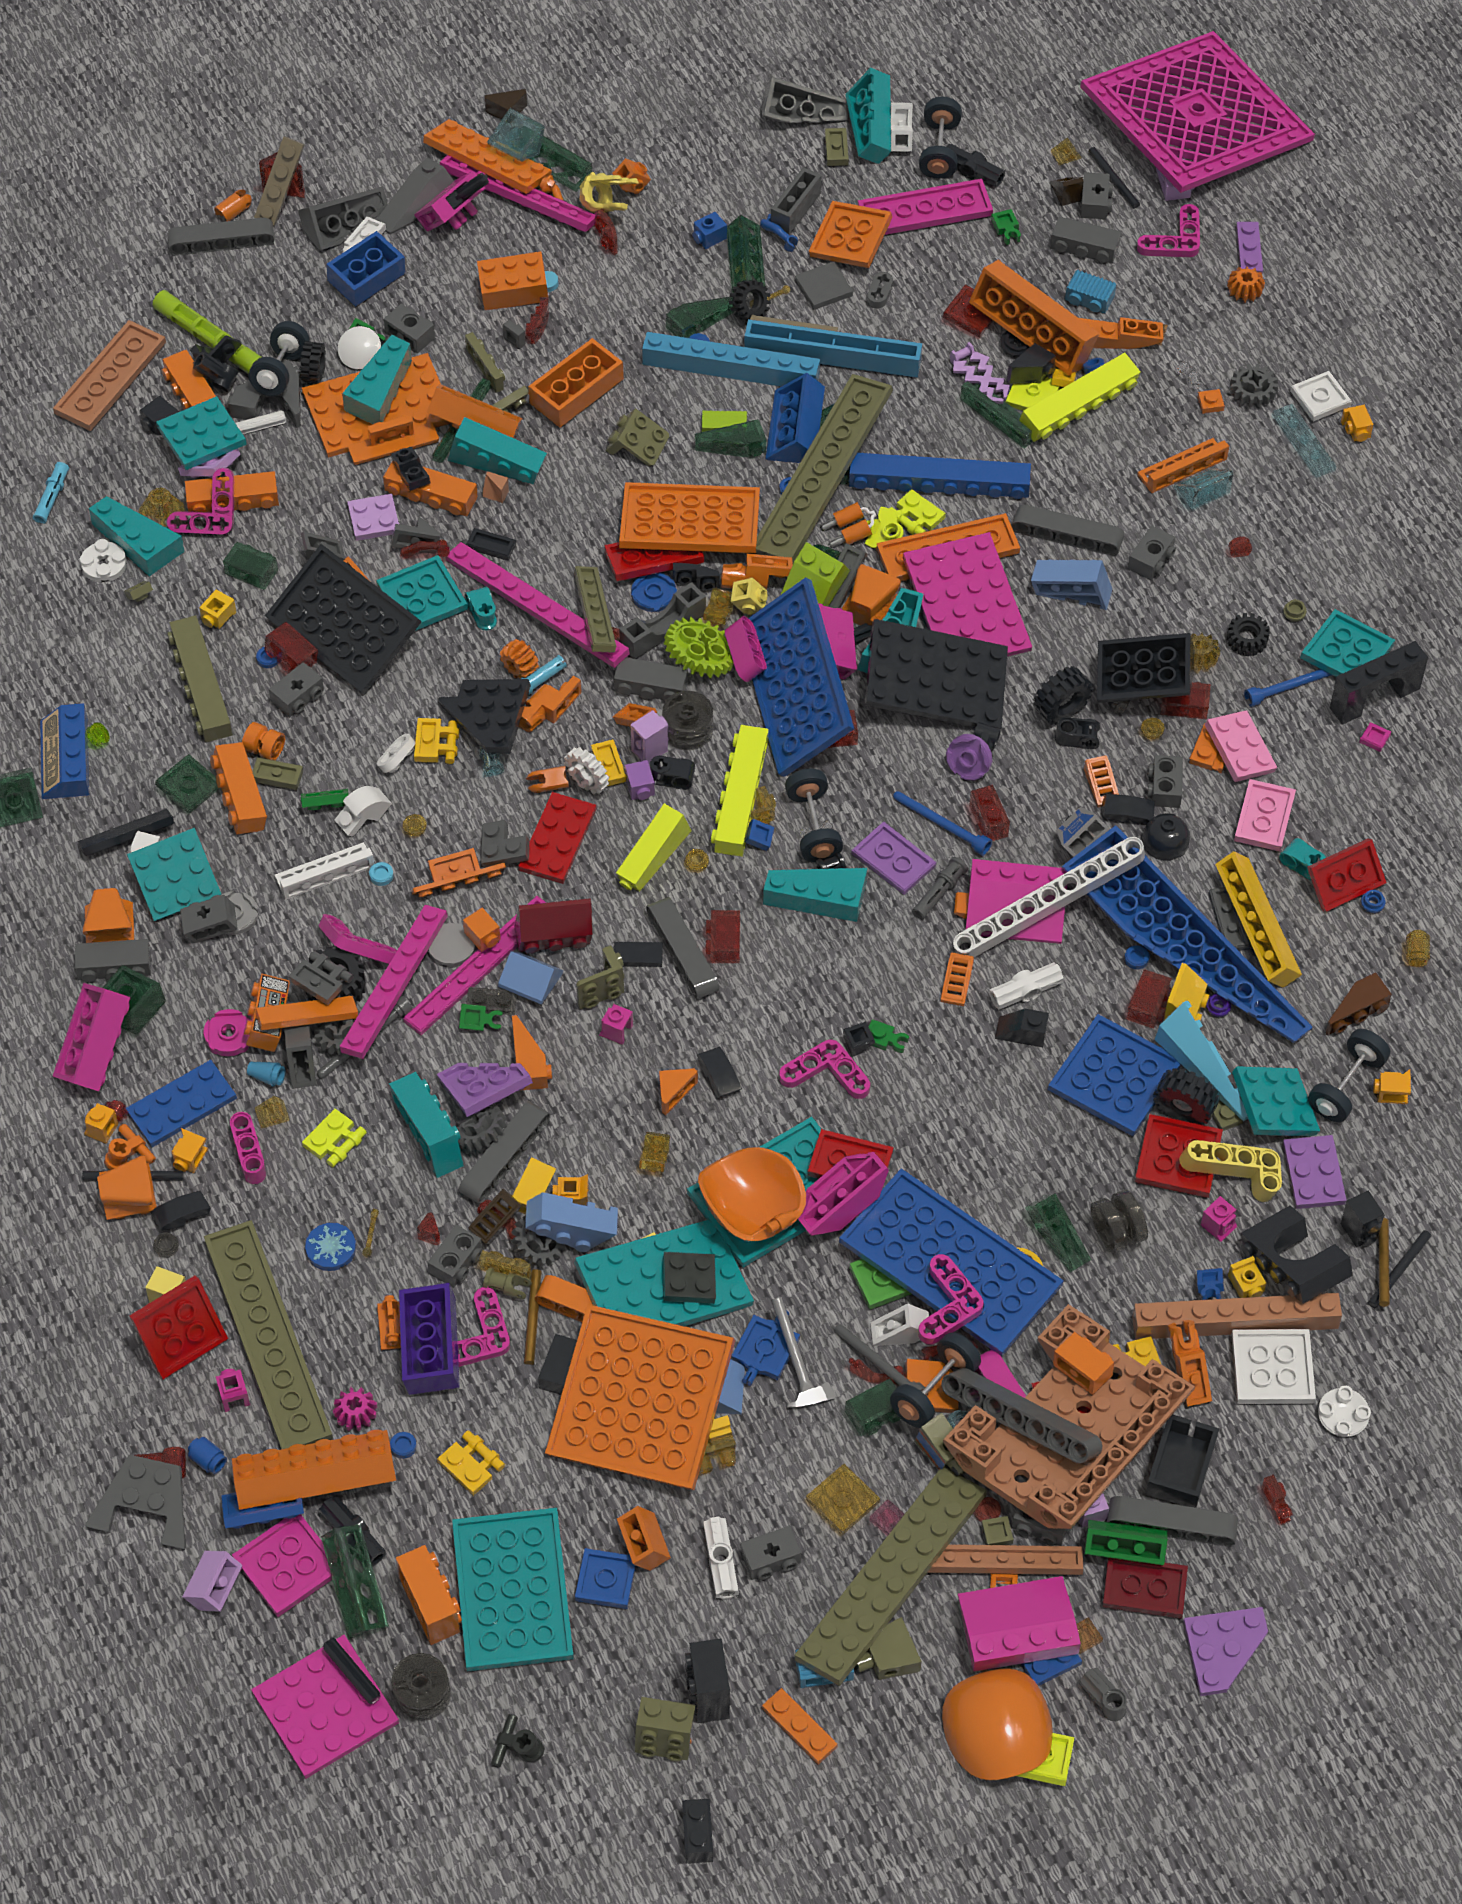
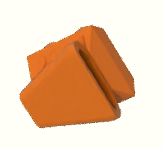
M861 564L857 569L853 590L843 605L842 610L852 612L853 623L858 625L867 623L872 626L874 619L883 620L898 595L896 592L901 584L900 579Z
M116 888L94 890L90 904L85 906L83 935H86V943L134 940L133 902L121 899Z
M145 1155L132 1159L112 1170L99 1172L97 1180L107 1220L113 1218L122 1219L128 1215L138 1213L148 1214L157 1207L149 1163H146Z

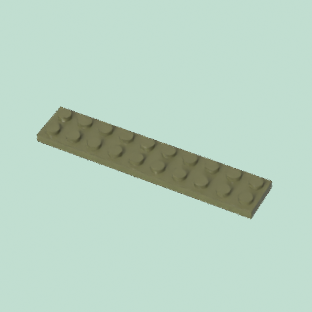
M855 374L851 375L758 534L755 554L791 557L792 564L794 563L893 392L892 385Z
M252 1220L204 1236L205 1244L281 1449L289 1448L295 1444L308 1445L321 1439H333L330 1426Z
M940 1468L795 1653V1661L840 1686L987 1496V1490L960 1475L956 1477L947 1468Z

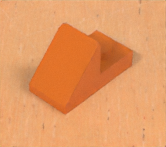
M628 703L613 718L616 724L631 728L633 722L652 710L656 714L657 711L652 707Z

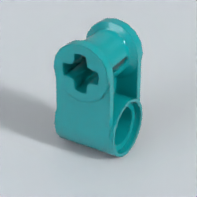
M486 586L465 592L469 611L472 612L478 628L485 631L493 629L497 624L495 616L496 607L489 588Z
M1300 838L1293 839L1279 855L1283 865L1288 866L1289 869L1296 871L1310 881L1312 880L1307 867L1318 862V858L1320 859L1319 861L1326 858L1322 852L1314 849Z

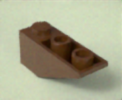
M1376 972L1354 983L1328 1021L1327 1036L1334 1032L1339 1034L1346 1030L1349 1025L1355 1022L1360 1024L1369 1015L1375 1012L1380 1014L1387 1010L1392 993Z

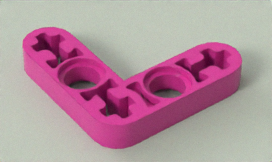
M1185 204L1180 208L1179 236H1141L1137 242L1139 254L1165 257L1196 256L1200 248L1199 209L1192 204ZM1187 213H1191V220H1187ZM1190 228L1193 229L1195 232L1189 234L1186 233L1184 230ZM1171 244L1174 248L1166 249L1163 245Z
M220 468L214 472L212 478V512H174L167 518L169 529L177 533L226 534L231 531L234 526L235 478L233 472L228 468ZM222 472H225V476L229 477V480L225 481V488L229 487L230 492L225 490L217 491V487L222 488V480H218V476L222 475ZM223 494L229 498V505L227 507L218 505L217 498L219 495ZM177 516H179L180 520H188V516H191L189 522L191 529H187L188 524H181L179 528H176V524L172 523V520L176 519ZM201 516L205 518L207 524L204 529H198L195 526L194 521L196 517ZM210 516L214 517V522L220 521L223 517L225 522L229 523V526L222 530L220 525H213V530H210Z
M323 914L318 925L329 940L342 950L388 964L397 952L395 948L353 935L348 927L334 916Z
M826 1040L783 1065L779 1071L781 1084L788 1088L796 1087L829 1068L853 1098L863 1099L870 1092V1081L841 1044L835 1040ZM829 1048L831 1051L835 1049V1054H826V1049ZM806 1060H814L817 1062V1066L815 1068H807L804 1066V1062ZM842 1065H847L852 1071L848 1074H842L838 1071V1068ZM787 1072H789V1074H794V1073H795V1078H794V1079H792L791 1077H787V1078H786V1073H787ZM855 1082L859 1086L864 1085L863 1090H861L860 1088L855 1089Z
M943 1254L936 1255L931 1259L929 1270L933 1279L952 1302L920 1323L918 1336L923 1343L928 1345L935 1344L944 1335L955 1332L977 1318L983 1310L981 1295L955 1263ZM937 1264L940 1266L946 1265L945 1272L942 1269L937 1270ZM958 1281L964 1287L960 1291H953L950 1289L949 1284ZM967 1300L971 1304L976 1302V1308L974 1309L972 1306L967 1308ZM948 1313H953L958 1317V1320L955 1323H948L944 1320V1316ZM926 1328H928L929 1330H933L935 1328L934 1335H932L931 1333L925 1334Z
M482 1287L474 1294V1304L483 1335L458 1341L459 1367L502 1356L510 1349V1339L497 1295L492 1288ZM483 1295H487L490 1298V1309L486 1310L484 1302L481 1301ZM496 1317L499 1323L497 1326L489 1327L485 1324L486 1319ZM497 1332L500 1341L503 1342L501 1348H497L494 1345V1334ZM476 1345L480 1347V1353L476 1356L469 1355L466 1351L470 1346ZM459 1348H462L464 1356L462 1359H460Z

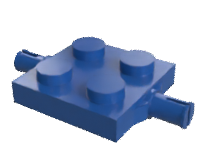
M753 1315L732 1354L733 1361L748 1369L742 1379L744 1384L748 1382V1386H752L757 1374H764L778 1381L791 1357L777 1316L775 1320H767ZM793 1332L796 1342L798 1344L800 1340V1334Z

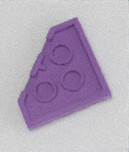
M457 1063L437 1074L439 1082L467 1117L480 1112L487 1106L499 1102L508 1095L520 1091L533 1083L529 1073L520 1063H511L510 1067H499L498 1063H480L479 1067H469L467 1063Z
M1263 1607L1184 1618L1183 1623L1200 1696L1227 1693L1234 1680L1244 1669L1268 1634Z

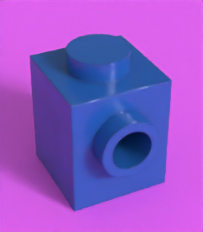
M713 212L694 222L693 238L697 244H701L705 249H708L727 239V224L716 212Z

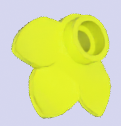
M880 507L878 519H874V525L870 528L872 535L867 538L865 545L876 548L877 543L903 537V528L897 523V515L894 511L886 507ZM891 532H896L895 535L889 536Z

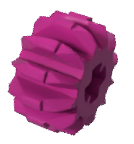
M350 1387L348 1394L341 1391L340 1399H335L334 1417L338 1418L337 1422L340 1426L346 1425L348 1431L353 1426H356V1429L360 1432L361 1424L370 1427V1419H376L377 1414L375 1410L377 1402L373 1400L371 1392L365 1393L362 1387L357 1392H354V1389Z

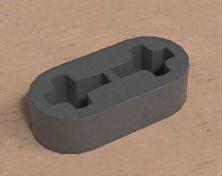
M879 272L874 276L867 295V303L870 307L879 309L886 305L893 287V277L890 273ZM882 281H886L884 282L883 287L880 286V283H882ZM877 294H880L878 300H875Z

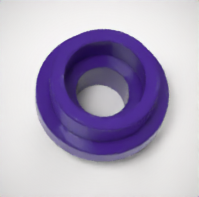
M1214 994L1209 998L1206 1008L1211 1015L1223 1017L1230 1012L1231 1002L1218 994ZM1220 1004L1223 1008H1218L1214 1005Z

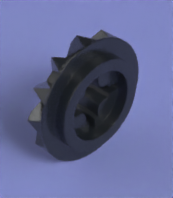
M1009 331L1004 332L1001 336L1000 347L1003 348L1004 354L1009 353L1011 358L1014 355L1020 356L1029 348L1028 345ZM1015 339H1017L1018 343L1021 344L1020 347H1017L1016 344H1014Z

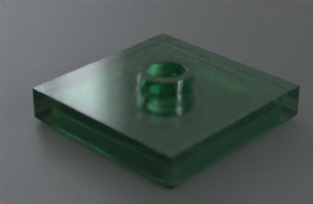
M190 754L155 780V785L188 814L220 789L217 786L216 777Z

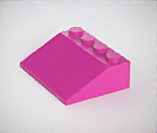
M972 859L966 929L1066 872L1058 867ZM1048 895L1043 900L1045 902H1052L1056 897ZM1065 906L1008 939L1061 944ZM1026 907L1022 912L1024 914H1031L1034 908ZM1005 919L1001 924L1003 926H1010L1013 920ZM984 931L980 936L990 937L992 932Z
M1063 1576L958 1594L973 1672L1079 1654L1080 1638Z

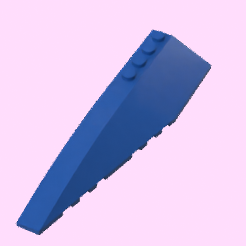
M1115 825L1065 863L1062 869L1067 873L1128 837ZM1133 847L1127 852L1134 855L1139 852V849ZM1146 855L1140 864L1087 893L1127 936L1180 969L1182 963L1187 964L1208 984L1207 987L1291 1042L1295 1043L1312 1030L1313 1027ZM1111 859L1106 864L1113 867L1118 864V861ZM1090 871L1085 876L1087 878H1094L1097 876V872Z

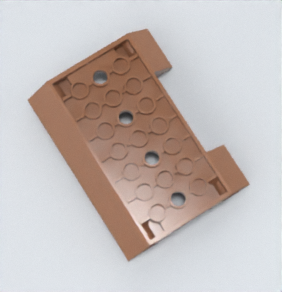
M1069 1304L1038 1336V1342L1053 1362L1054 1351L1070 1335L1076 1332L1081 1337H1086L1094 1347L1101 1352L1107 1353L1114 1361L1113 1372L1118 1373L1121 1378L1109 1379L1092 1395L1054 1366L1025 1399L1097 1435L1103 1445L1101 1454L1084 1463H1076L1003 1424L995 1430L996 1418L976 1405L943 1439V1443L964 1472L1045 1527L1071 1529L1195 1389L1194 1385L1154 1359L1144 1366L1109 1343L1110 1331ZM1085 1406L1090 1409V1412L1083 1414L1078 1412L1077 1408ZM1017 1475H1024L1028 1478V1481L1020 1483L1014 1478Z

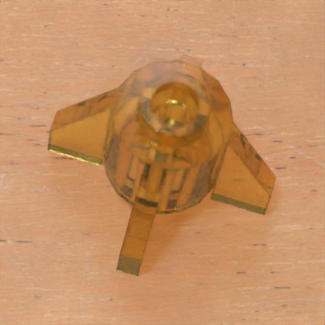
M161 487L150 491L148 497L139 508V514L143 516H151L152 514L155 518L160 519V523L164 527H166L165 519L173 511H185L184 503L173 496L169 490Z

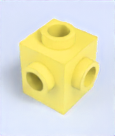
M754 578L733 582L731 603L744 614L753 615L765 607L768 597L767 590Z

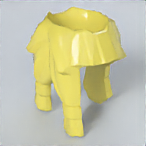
M591 172L580 185V202L585 209L597 214H605L614 210H627L628 204L612 203L611 185L639 184L638 179L622 178L619 175H606L604 173L595 175L594 172ZM594 187L599 194L597 202L594 201L592 196Z

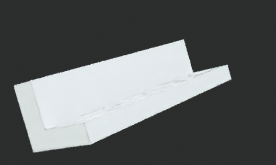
M363 842L275 874V879L286 900L370 869L374 865L373 854L370 848H366Z

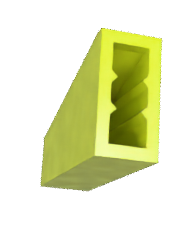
M665 803L616 872L620 879L619 883L624 888L630 891L634 888L640 892L692 830L682 813Z

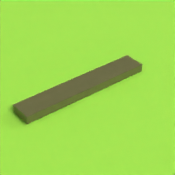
M575 566L574 575L592 652H615L616 642L598 567Z

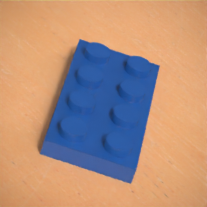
M209 1060L125 1109L151 1148L182 1131L181 1128L185 1129L236 1100L237 1096L212 1060Z

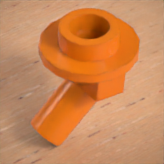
M553 176L544 177L539 186L542 189L541 192L553 194V197L564 201Z

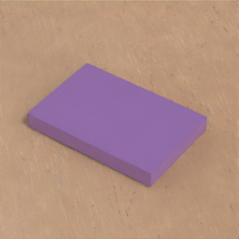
M884 821L851 850L853 856L903 895L933 870L937 863Z

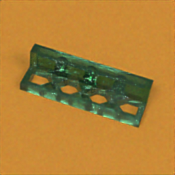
M524 125L519 130L520 141L510 150L522 154L518 151L525 146L531 150V153L522 154L526 158L536 162L535 158L544 157L548 163H540L549 169L551 167L563 168L564 172L555 173L552 171L551 175L554 180L577 192L585 177L592 172V163ZM577 176L581 179L574 184L568 180V177Z
M740 215L727 226L731 286L733 288V286H737L738 282L753 280L752 275L756 281L764 283L763 286H765L760 225Z
M967 381L961 386L960 399L1024 449L1033 442L1031 439L1032 430L1019 421L1021 414L1005 401H1003V404L995 403L987 394L979 390L981 386L979 383L973 386ZM993 393L992 397L1000 398Z
M361 1524L334 1528L321 1536L348 1638H355L368 1631L388 1627V1621ZM354 1533L355 1547H352L347 1542L345 1534ZM355 1558L362 1562V1573L354 1568L353 1561ZM362 1583L370 1590L369 1598L361 1593L360 1586ZM369 1608L376 1613L378 1623L370 1624L367 1615Z

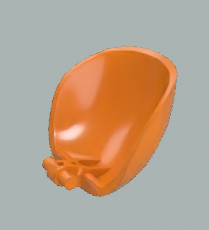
M753 1147L738 1150L710 1164L698 1176L702 1195L712 1215L728 1232L743 1240L760 1241L780 1233L801 1216L806 1206L805 1187L796 1167L787 1157L770 1149Z
M997 1669L981 1672L959 1682L946 1695L942 1711L945 1738L956 1761L971 1775L985 1780L1009 1778L1037 1768L1048 1757L1053 1735L1051 1715L1040 1688L1026 1673L1016 1669Z

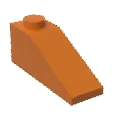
M514 1015L512 1016L516 1063H520L525 1068L533 1082L522 1090L548 1088L547 1079H552L551 1064L546 1065L545 1054L518 1016Z

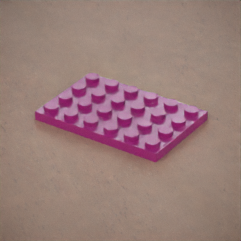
M990 532L903 553L902 558L914 591L924 594L921 610L928 630L1008 646L1007 657L1032 651V644Z

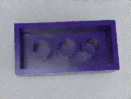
M450 1283L399 1290L402 1381L408 1394L460 1388L456 1297Z

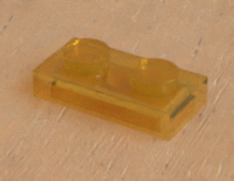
M482 1250L479 1257L480 1270L487 1271L491 1267L496 1272L507 1275L512 1273L530 1279L531 1264L525 1260L508 1258L496 1251L487 1252Z

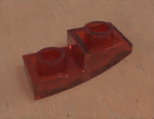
M601 208L595 212V228L601 233L600 242L603 248L616 255L618 254L616 229L608 214Z
M540 297V306H536L535 314H531L530 323H526V336H530L531 344H536L546 329L549 318V297Z

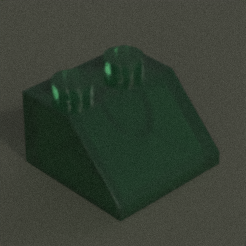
M32 767L0 774V827L43 818Z
M124 965L102 987L130 997L129 1010L123 1018L121 1028L135 1035L140 1032L166 1002L160 983Z

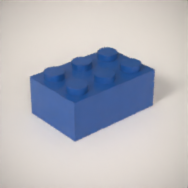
M375 231L326 264L327 281L356 307L405 274V257L378 231Z

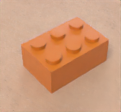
M541 251L477 261L484 310L549 301Z
M423 1545L396 1557L399 1579L430 1645L460 1633L459 1623L462 1622L459 1612L461 1610L456 1598H451L449 1593L450 1586L445 1575H440L439 1563L434 1552L429 1553L426 1546Z

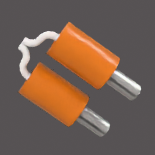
M858 502L833 513L834 518L821 524L824 531L836 525L842 528L863 518L862 511H866L872 516L870 517L871 523L869 525L866 519L841 530L843 535L830 540V546L833 548L844 542L850 545L872 535L870 528L874 525L875 512L869 511L866 507L860 508Z

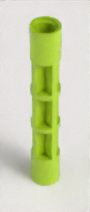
M162 290L155 296L152 303L155 310L187 330L191 335L197 337L212 349L224 336L231 337L227 332H224L208 321L207 318L195 312L168 291ZM242 344L229 360L249 374L252 364L261 356Z

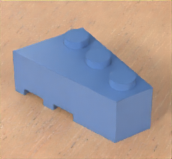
M1037 560L1031 579L1036 595L1065 601V598L1080 600L1079 604L1085 606L1087 602L1101 605L1100 609L1107 610L1112 593V586L1102 560Z
M544 1192L527 1201L526 1229L536 1232L537 1235L551 1238L557 1243L573 1247L579 1252H587L617 1235L618 1208L610 1206L609 1210L595 1208V1203L587 1202L586 1206L573 1203V1198Z

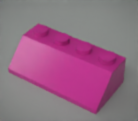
M83 983L53 1077L96 1091L100 1090L106 1079L105 1072L108 1063L114 1055L113 1048L116 1039L121 1034L123 1018L129 1010L130 997Z

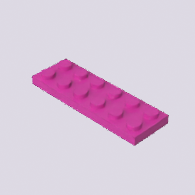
M982 179L858 200L859 206L890 211L893 218L885 235L988 217L993 214V208Z

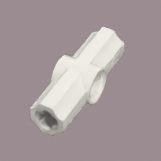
M1053 962L1032 972L1029 970L1020 971L1014 975L1011 981L990 989L989 995L994 1006L1000 1010L1021 1000L1029 1002L1030 998L1036 999L1042 991L1063 983L1064 977L1059 965Z
M712 1517L704 1521L703 1526L716 1598L723 1600L731 1599L738 1595L739 1591L726 1518ZM718 1555H724L727 1557V1559L724 1561H718L715 1559V1557Z

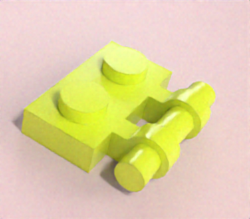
M912 489L897 502V508L900 510H896L893 507L889 508L897 515V523L906 527L907 532L912 535L926 532L923 527L931 531L946 518L944 511ZM910 516V517L913 518L915 521H911V520L908 519L907 517Z
M334 1109L302 1141V1146L319 1159H322L327 1153L331 1156L326 1162L329 1166L334 1167L338 1162H343L346 1159L347 1153L354 1146L357 1147L362 1142L361 1138L367 1132L361 1126L354 1132L350 1131L354 1127V1122L337 1109ZM342 1138L346 1140L340 1147L335 1146Z

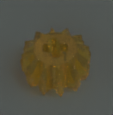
M1203 632L1199 636L1192 633L1191 637L1195 647L1194 666H1197L1198 671L1202 667L1209 670L1211 665H1216L1221 650L1218 647V640H1212L1211 634L1206 637L1203 635Z

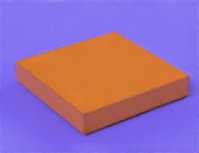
M907 1359L905 1362V1375L909 1381L920 1382L926 1387L943 1369L945 1364L940 1361ZM951 1369L928 1392L927 1397L931 1401L935 1412H958V1401L945 1394L941 1386L943 1377L954 1372Z

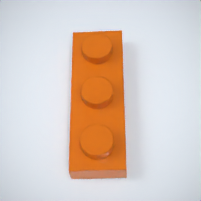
M782 1688L762 1705V1709L818 1765L838 1747V1744Z

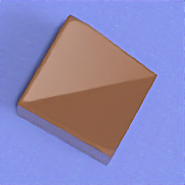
M487 472L483 497L503 503L509 492L508 478Z

